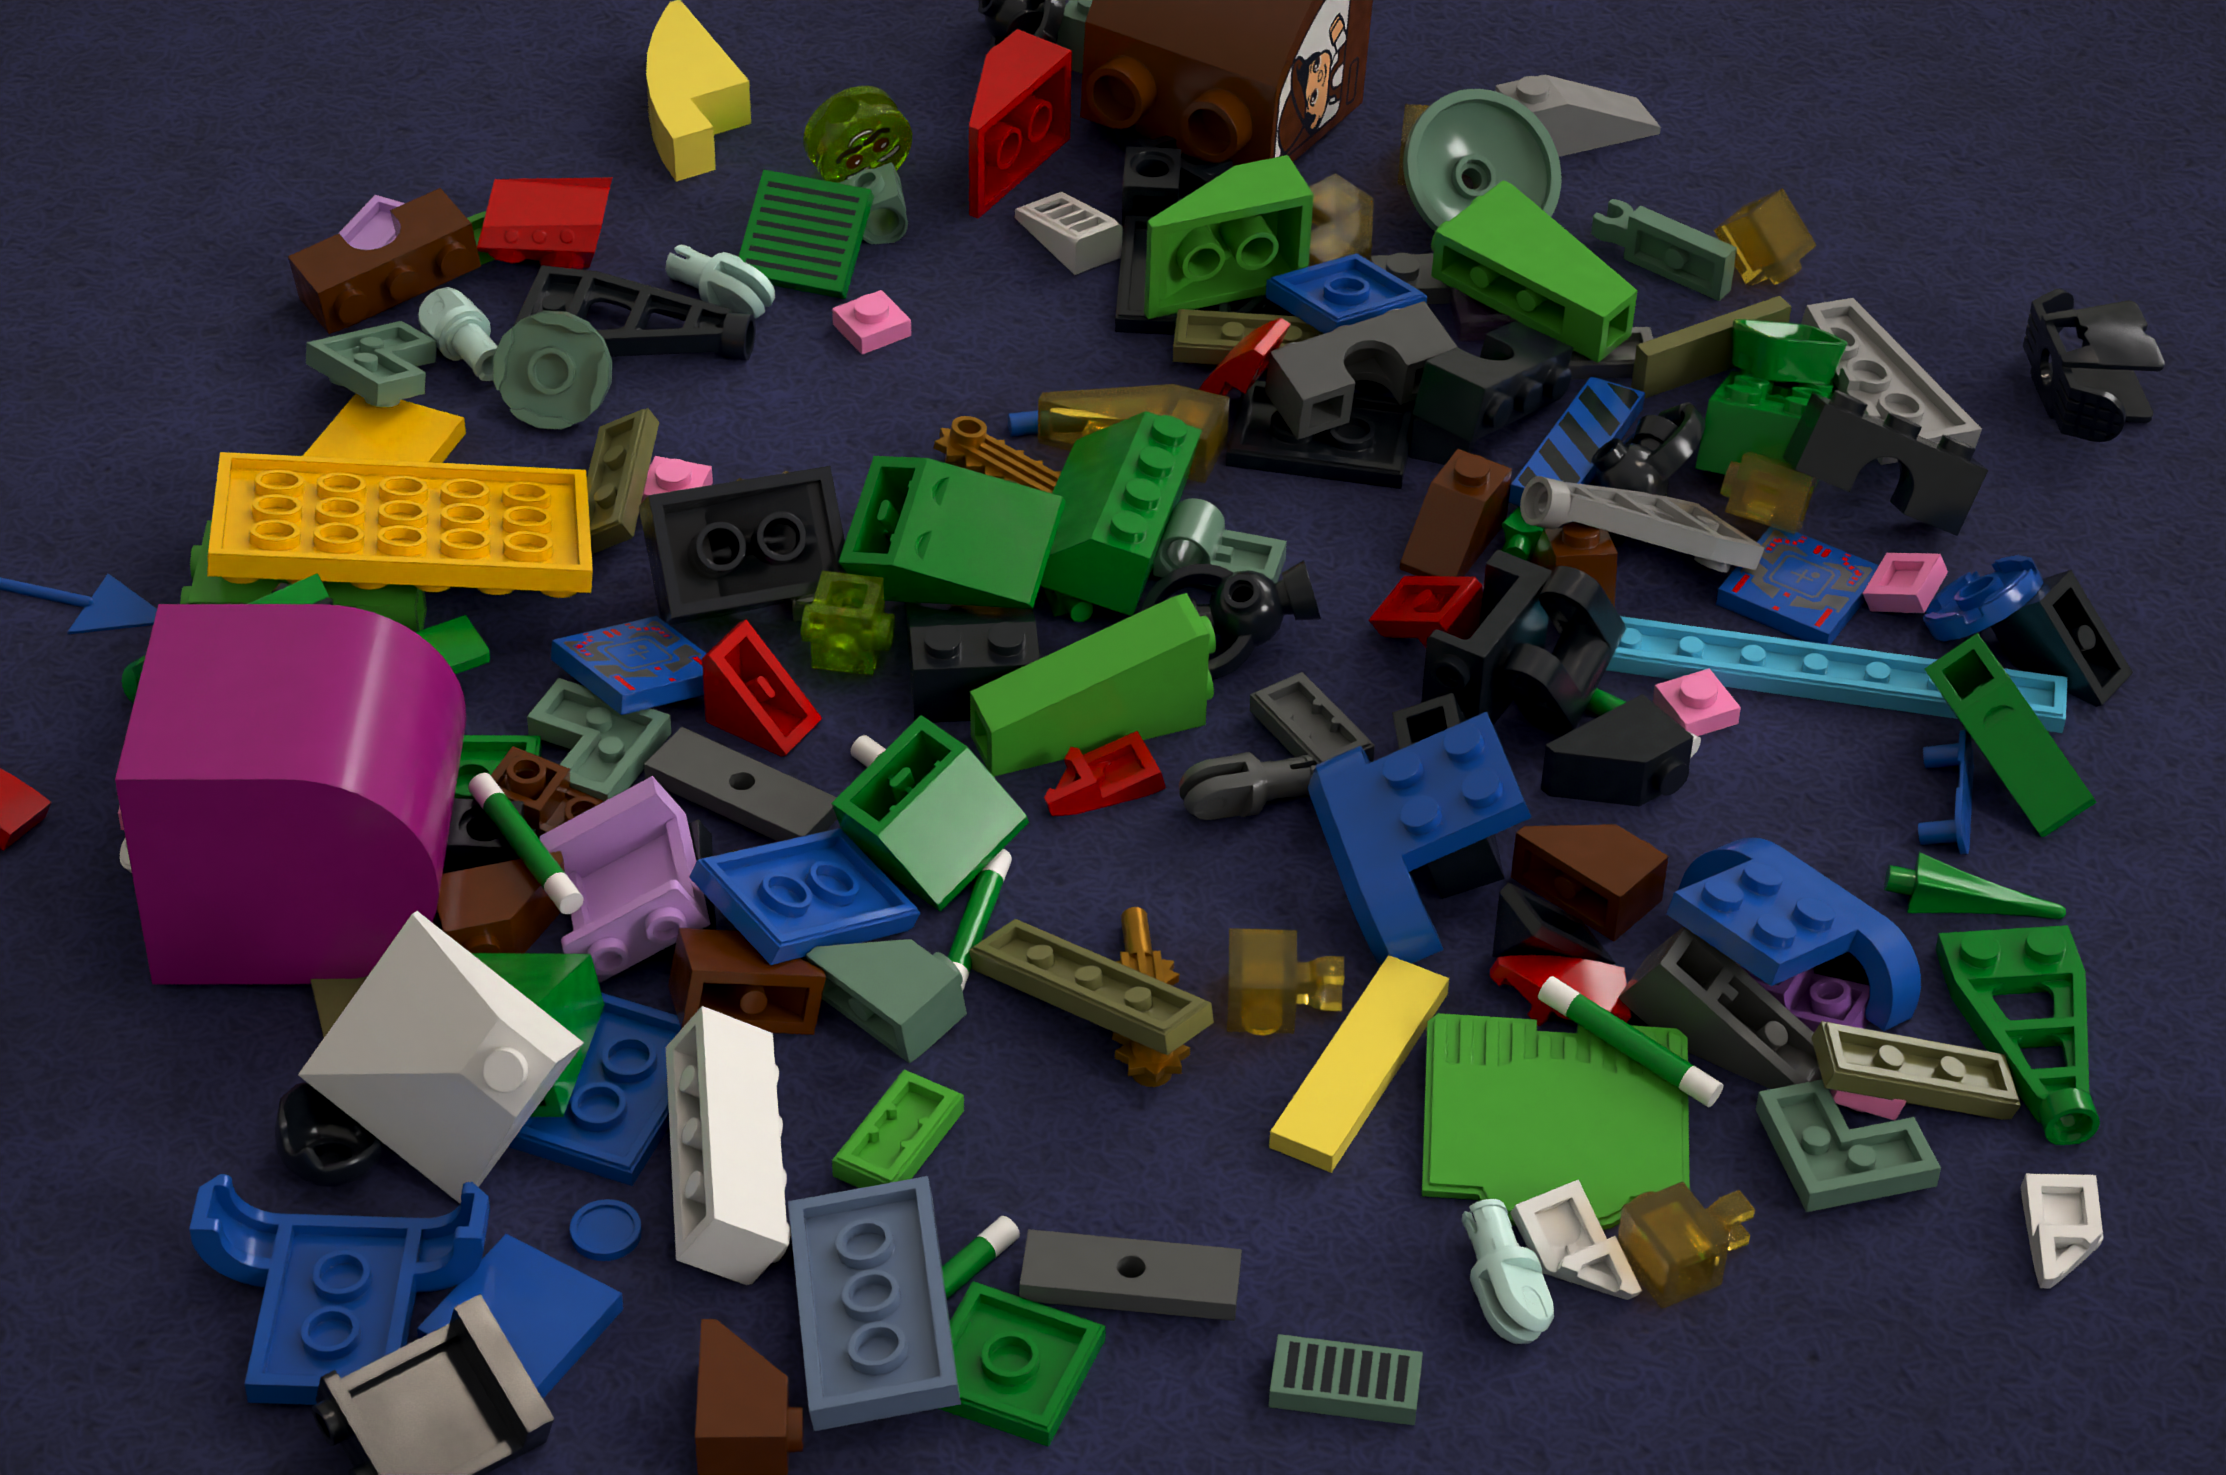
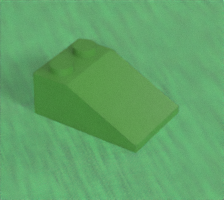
M1288 155L1236 165L1148 220L1144 313L1148 319L1175 314L1178 312V309L1194 310L1265 295L1267 279L1309 267L1314 194Z

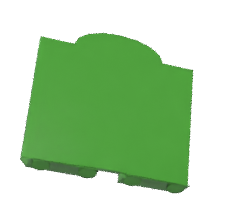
M1438 1013L1428 1020L1422 1196L1478 1201L1497 1199L1506 1206L1511 1225L1516 1226L1510 1214L1515 1205L1579 1179L1603 1230L1610 1229L1627 1221L1632 1210L1689 1214L1688 1094L1580 1025H1577L1576 1033L1537 1031L1536 1019ZM1632 1026L1688 1061V1037L1677 1028Z

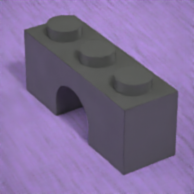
M1423 301L1401 309H1392L1383 315L1356 324L1340 326L1331 332L1301 342L1288 343L1279 349L1270 351L1265 393L1297 440L1349 423L1355 381L1369 380L1382 384L1391 391L1400 405L1415 401L1426 361L1456 348L1457 345L1426 302Z

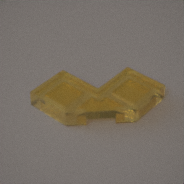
M1336 173L1310 186L1309 188L1314 194L1312 222L1319 227L1311 231L1309 266L1356 253L1371 261L1374 198Z

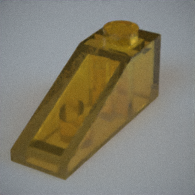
M1176 384L1042 392L1038 399V443L1071 451L1075 440L1144 411L1159 416H1173L1182 420L1187 425L1202 429L1188 479L1205 483L1227 443L1229 397Z

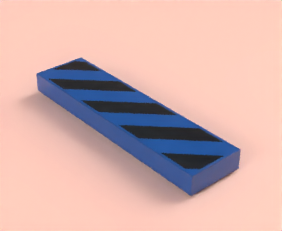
M1591 376L1512 482L1508 502L1520 506L1524 488L1531 479L1537 476L1589 485L1594 479L1597 470L1591 462L1593 455L1608 441L1614 438H1619L1620 440L1623 438L1643 410L1646 392Z

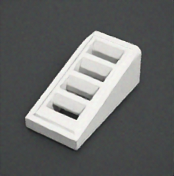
M1063 192L1015 209V219L1074 275L1121 258L1122 226L1112 217Z

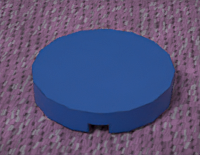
M2015 555L1995 560V563L1991 564L1995 570L1994 573L1980 577L1977 571L1969 572L1943 588L1933 597L1925 611L1927 614H1925V617L1923 616L1924 622L1933 638L1940 641L1961 639L2002 621L2023 607L2038 593L2044 583L2032 558Z

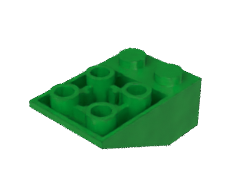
M1744 369L1741 370V373L1732 371L1709 399L1705 417V431L1701 438L1695 468L1813 493L1819 483V479L1796 471L1783 459V455L1812 392L1831 399L1834 393L1832 392L1834 385L1793 384L1762 379Z
M874 456L839 559V564L869 600L1033 609L1066 501L1059 495L930 458Z

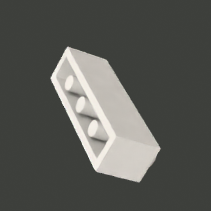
M701 1006L666 1046L676 1260L748 1285L752 1284L771 1263H776L782 1258L787 1250L791 1236V1228L786 1220L784 1190L787 1175L782 1166L780 1137L783 1121L778 1111L777 1082L779 1069L775 1064L773 1033Z

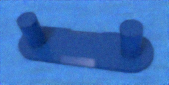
M1960 730L1959 743L1923 747L1926 769L1959 766L1955 819L1919 823L1918 834L1921 845L1957 842L1960 854H1969L1974 758L1971 737L1967 730Z

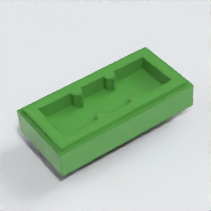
M904 1069L833 1158V1177L858 1188L912 1179L964 1112V1095Z

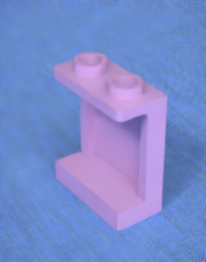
M653 776L539 836L540 841L550 853L561 851L564 860V871L584 898L582 906L571 914L574 931L561 938L563 952L565 954H591L598 982H602L673 945L677 941L679 928L703 929L710 925L704 893L689 878L696 864V857L686 813Z

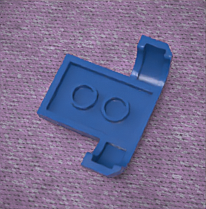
M1487 712L1373 762H1370L1361 745L1317 764L1308 784V791L1347 898L1366 942L1377 963L1383 964L1388 955L1412 964L1444 950L1438 933L1410 874L1411 870L1532 818Z
M1742 838L1702 854L1685 871L1678 891L1674 892L1666 914L1769 986H1774L1846 952H1850L1863 966L1869 981L1870 997L1865 1010L1866 1019L1881 1030L1886 1031L1913 1017L1920 997L1921 975L1915 952L1903 932L1887 917L1784 848L1761 838Z
M220 1174L200 1186L189 1228L192 1244L196 1252L205 1263L222 1275L245 1284L265 1287L245 1379L248 1403L317 1404L315 1400L321 1376L336 1370L340 1378H343L406 1346L416 1292H432L453 1287L467 1280L478 1269L482 1261L490 1214L489 1196L473 1182H466L462 1187L460 1205L454 1211L434 1218L280 1214L257 1209L242 1200L236 1193L232 1178L229 1175Z

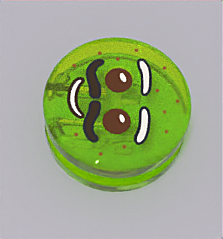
M874 86L851 87L828 98L812 114L803 135V146L807 156L817 167L818 172L825 181L835 183L850 179L863 170L875 169L890 162L893 163L897 171L908 156L912 145V129L909 122L898 110L892 98L885 91Z

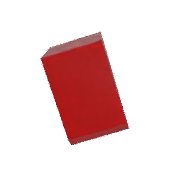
M747 619L739 622L702 658L707 723L782 757L787 755L822 719Z

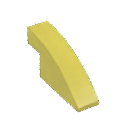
M681 0L671 1L663 11L651 37L647 52L646 79L649 120L653 141L662 162L677 182L716 170L714 135L751 124L749 80Z

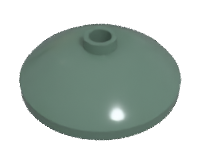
M1459 90L1440 98L1430 105L1415 121L1408 135L1403 157V170L1407 190L1416 210L1435 232L1443 222L1453 219L1470 206L1477 196L1484 195L1503 180L1514 185L1552 217L1561 191V167L1558 153L1550 134L1542 122L1517 100L1492 90ZM1462 174L1471 178L1473 189L1465 186L1462 181Z

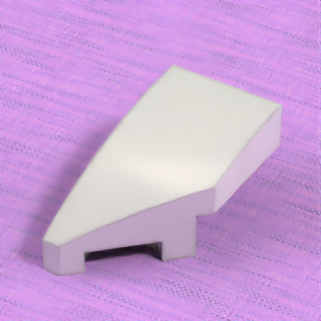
M1579 1179L1515 1205L1510 1212L1528 1249L1536 1253L1543 1270L1542 1273L1626 1300L1638 1296L1642 1291L1616 1236L1606 1238Z

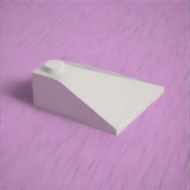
M416 911L407 920L298 1075L458 1203H461L463 1184L473 1182L478 1187L584 1042L430 920Z

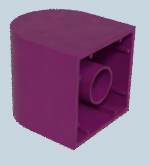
M158 604L115 777L152 984H311V979H358L366 977L371 973L414 912L418 911L433 923L437 911L465 733L466 704L460 683L444 657L424 638L390 618L374 612L341 605Z

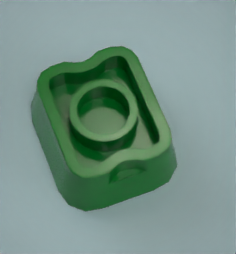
M1735 319L1733 321L1732 364L1749 371L1756 377L1766 380L1830 385L1833 382L1848 342L1829 332L1809 325Z

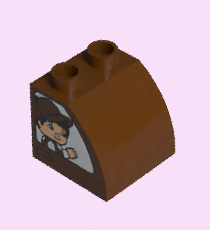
M1093 0L1085 21L1080 117L1112 129H1124L1136 123L1135 130L1142 136L1152 140L1165 135L1175 138L1177 149H1181L1182 154L1205 162H1223L1230 159L1233 160L1232 167L1286 155L1294 162L1363 102L1373 0Z

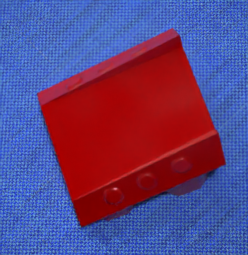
M613 177L494 179L477 250L479 252H486L494 259L507 263H519L525 259L537 260L540 262V265L582 270L584 267H590L598 243Z

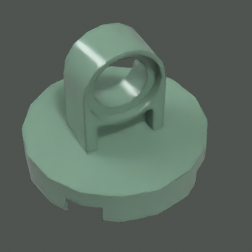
M542 311L521 319L502 336L493 356V382L497 391L500 390L505 403L511 408V413L517 419L536 428L564 429L584 421L603 403L612 383V358L604 338L588 321L569 312Z

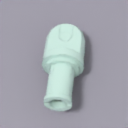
M678 245L674 248L676 253L687 258L683 259L671 252L668 255L666 261L667 275L673 280L699 289L702 301L729 308L731 312L753 314L756 319L765 313L764 306H771L775 299V290L768 278L761 271L743 262L740 257L731 253L722 252L714 257H709L693 250L689 246Z
M450 287L437 289L426 296L418 313V321L422 331L437 341L436 347L446 358L453 361L463 359L482 381H492L493 356L498 346L489 337L491 333L490 322L484 313L463 293Z
M1497 1199L1478 1201L1469 1206L1472 1213L1465 1211L1462 1214L1463 1225L1472 1242L1477 1258V1263L1470 1273L1473 1290L1478 1297L1487 1322L1500 1337L1514 1344H1529L1538 1339L1541 1332L1548 1329L1554 1318L1553 1301L1542 1274L1541 1264L1534 1251L1526 1247H1520L1517 1243L1504 1203Z

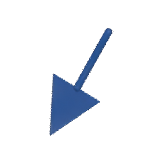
M110 574L106 575L92 597L0 577V590L83 607L84 609L68 630V634L150 626L154 624L157 608Z

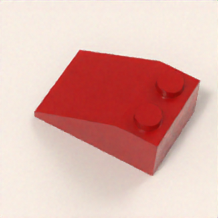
M1016 29L1000 44L992 47L986 54L969 123L970 216L979 219L1070 140L1072 50Z

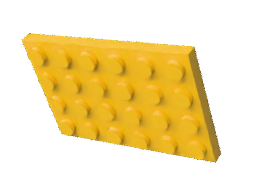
M220 452L208 548L207 576L222 577L224 580L236 584L253 583L259 579H281L294 584L318 573L322 583L323 581L350 582L353 586L361 589H379L387 584L414 585L417 589L426 592H442L450 587L477 588L481 592L491 595H504L511 593L513 590L541 591L547 596L556 598L570 597L577 592L591 593L593 567L586 470Z

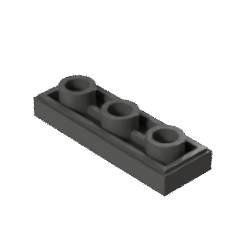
M681 727L644 763L645 780L653 776L664 789L778 842L827 831L837 820L831 804L837 797L684 727Z
M1028 1229L1019 1284V1297L1038 1303L1235 1321L1242 1249Z

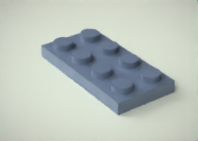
M928 1176L788 1201L808 1405L814 1431L960 1405L961 1400L934 1204Z

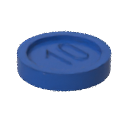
M613 1199L597 1200L586 1204L574 1214L570 1223V1237L574 1248L584 1257L597 1261H611L626 1256L636 1248L642 1235L641 1220L636 1210L627 1203Z

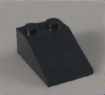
M831 466L648 495L639 505L659 616L668 625L732 615L854 587L852 578L839 564L845 539Z
M904 602L914 721L920 715L932 723L970 721V691L1040 659L1036 621L1032 609Z

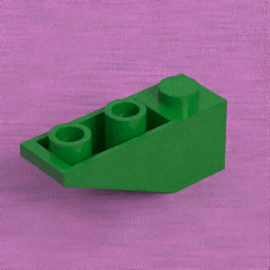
M1978 633L1924 668L1965 730H1967L1972 740L2041 837L2047 836L2097 803Z

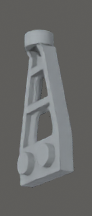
M1537 476L1528 482L1521 497V515L1529 525L1556 529L1562 524L1575 521L1693 555L1698 563L1720 572H1728L1731 565L1756 570L1765 549L1698 503L1667 496L1563 482Z

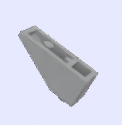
M1545 74L1527 76L1517 81L1496 85V92L1517 100L1536 115L1550 134L1558 157L1660 134L1661 126L1636 97Z

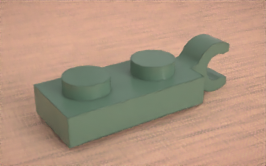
M1617 199L1609 201L1607 217L1600 213L1593 215L1591 234L1599 240L1612 242L1624 247V260L1717 301H1720L1731 291L1737 247L1643 206H1639L1634 211L1629 204Z

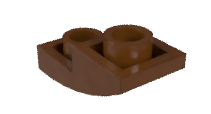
M514 746L511 747L491 774L510 801H523L525 821L531 829H536L539 839V836L604 802L594 796L571 788V769Z

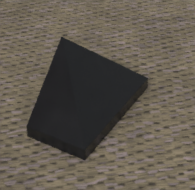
M1509 882L1499 892L1493 957L1552 955L1593 960L1611 965L1616 964L1581 919Z

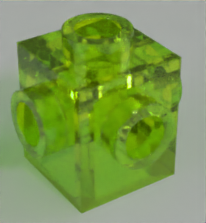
M822 571L813 603L805 605L801 625L802 641L811 642L812 668L873 675L880 650L890 651L894 634V614L884 612V578Z

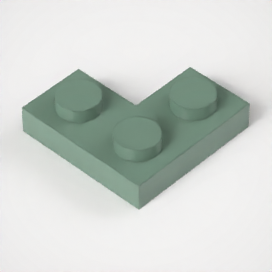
M397 321L307 342L306 365L329 377L332 383L344 386L360 395L366 403L372 406L393 407L398 405L402 399L425 394L426 372L417 368V366L435 362L437 341L403 321Z
M561 678L556 680L527 716L528 733L530 736H541V739L571 749L560 763V765L571 769L570 787L603 801L629 789L643 771L644 763L671 735V719L669 714L649 708L620 715L585 686Z
M1823 1080L1759 1091L1756 1112L1806 1212L1937 1187L1941 1167L1914 1117L1849 1129L1829 1089L1824 1088Z

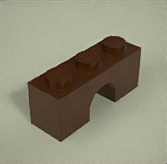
M441 188L390 210L396 239L384 247L372 250L357 249L350 246L338 233L288 256L299 299L328 334L355 325L481 267L472 223Z

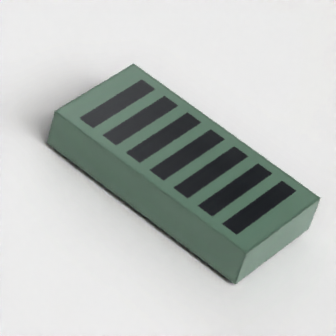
M1278 1334L1269 1393V1407L1415 1425L1423 1352Z

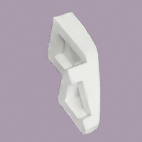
M2026 1174L2021 1184L2023 1209L2034 1269L2040 1288H2052L2095 1251L2103 1241L2096 1175Z

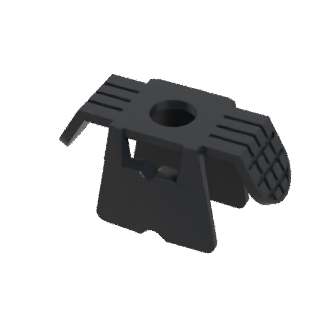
M2055 289L2032 301L2031 314H2029L2028 318L2029 325L2026 327V336L2023 342L2024 351L2031 364V378L2048 417L2055 419L2062 434L2092 442H2106L2114 439L2121 433L2125 422H2150L2153 417V411L2134 371L2158 372L2163 370L2165 361L2155 339L2144 333L2147 330L2148 324L2138 305L2133 301L2127 300L2075 310L2073 309V296L2064 289ZM2064 327H2076L2077 338L2083 340L2082 348L2066 352L2058 333ZM2049 355H2051V359H2052V362H2050V363H2049Z

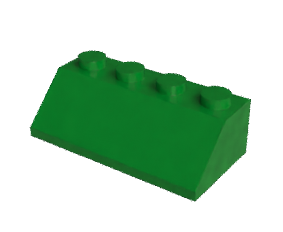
M1144 411L1075 440L1052 491V494L1062 496L1066 503L1040 586L1133 616L1153 568L1157 550L1172 511L1179 503L1185 489L1202 429L1187 425L1182 420L1173 416H1159Z

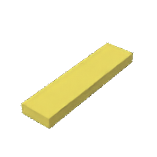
M1388 955L1271 1129L1269 1148L1332 1173L1426 1029L1428 1020L1435 1015L1448 995L1449 978Z

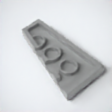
M1854 298L1806 306L1801 324L1817 327L1848 342L1833 382L1838 391L1868 404L1865 414L1885 421L1890 412L1920 425L1922 429L1919 436L1939 443L1942 435H1947L1976 448L1982 428ZM1892 457L1877 458L1880 465L1898 462L1897 459Z

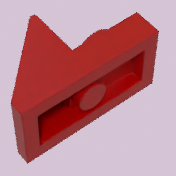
M1404 576L1369 618V622L1384 637L1418 638L1425 648L1427 638L1436 629L1467 640L1471 638L1480 626L1483 587L1476 577Z

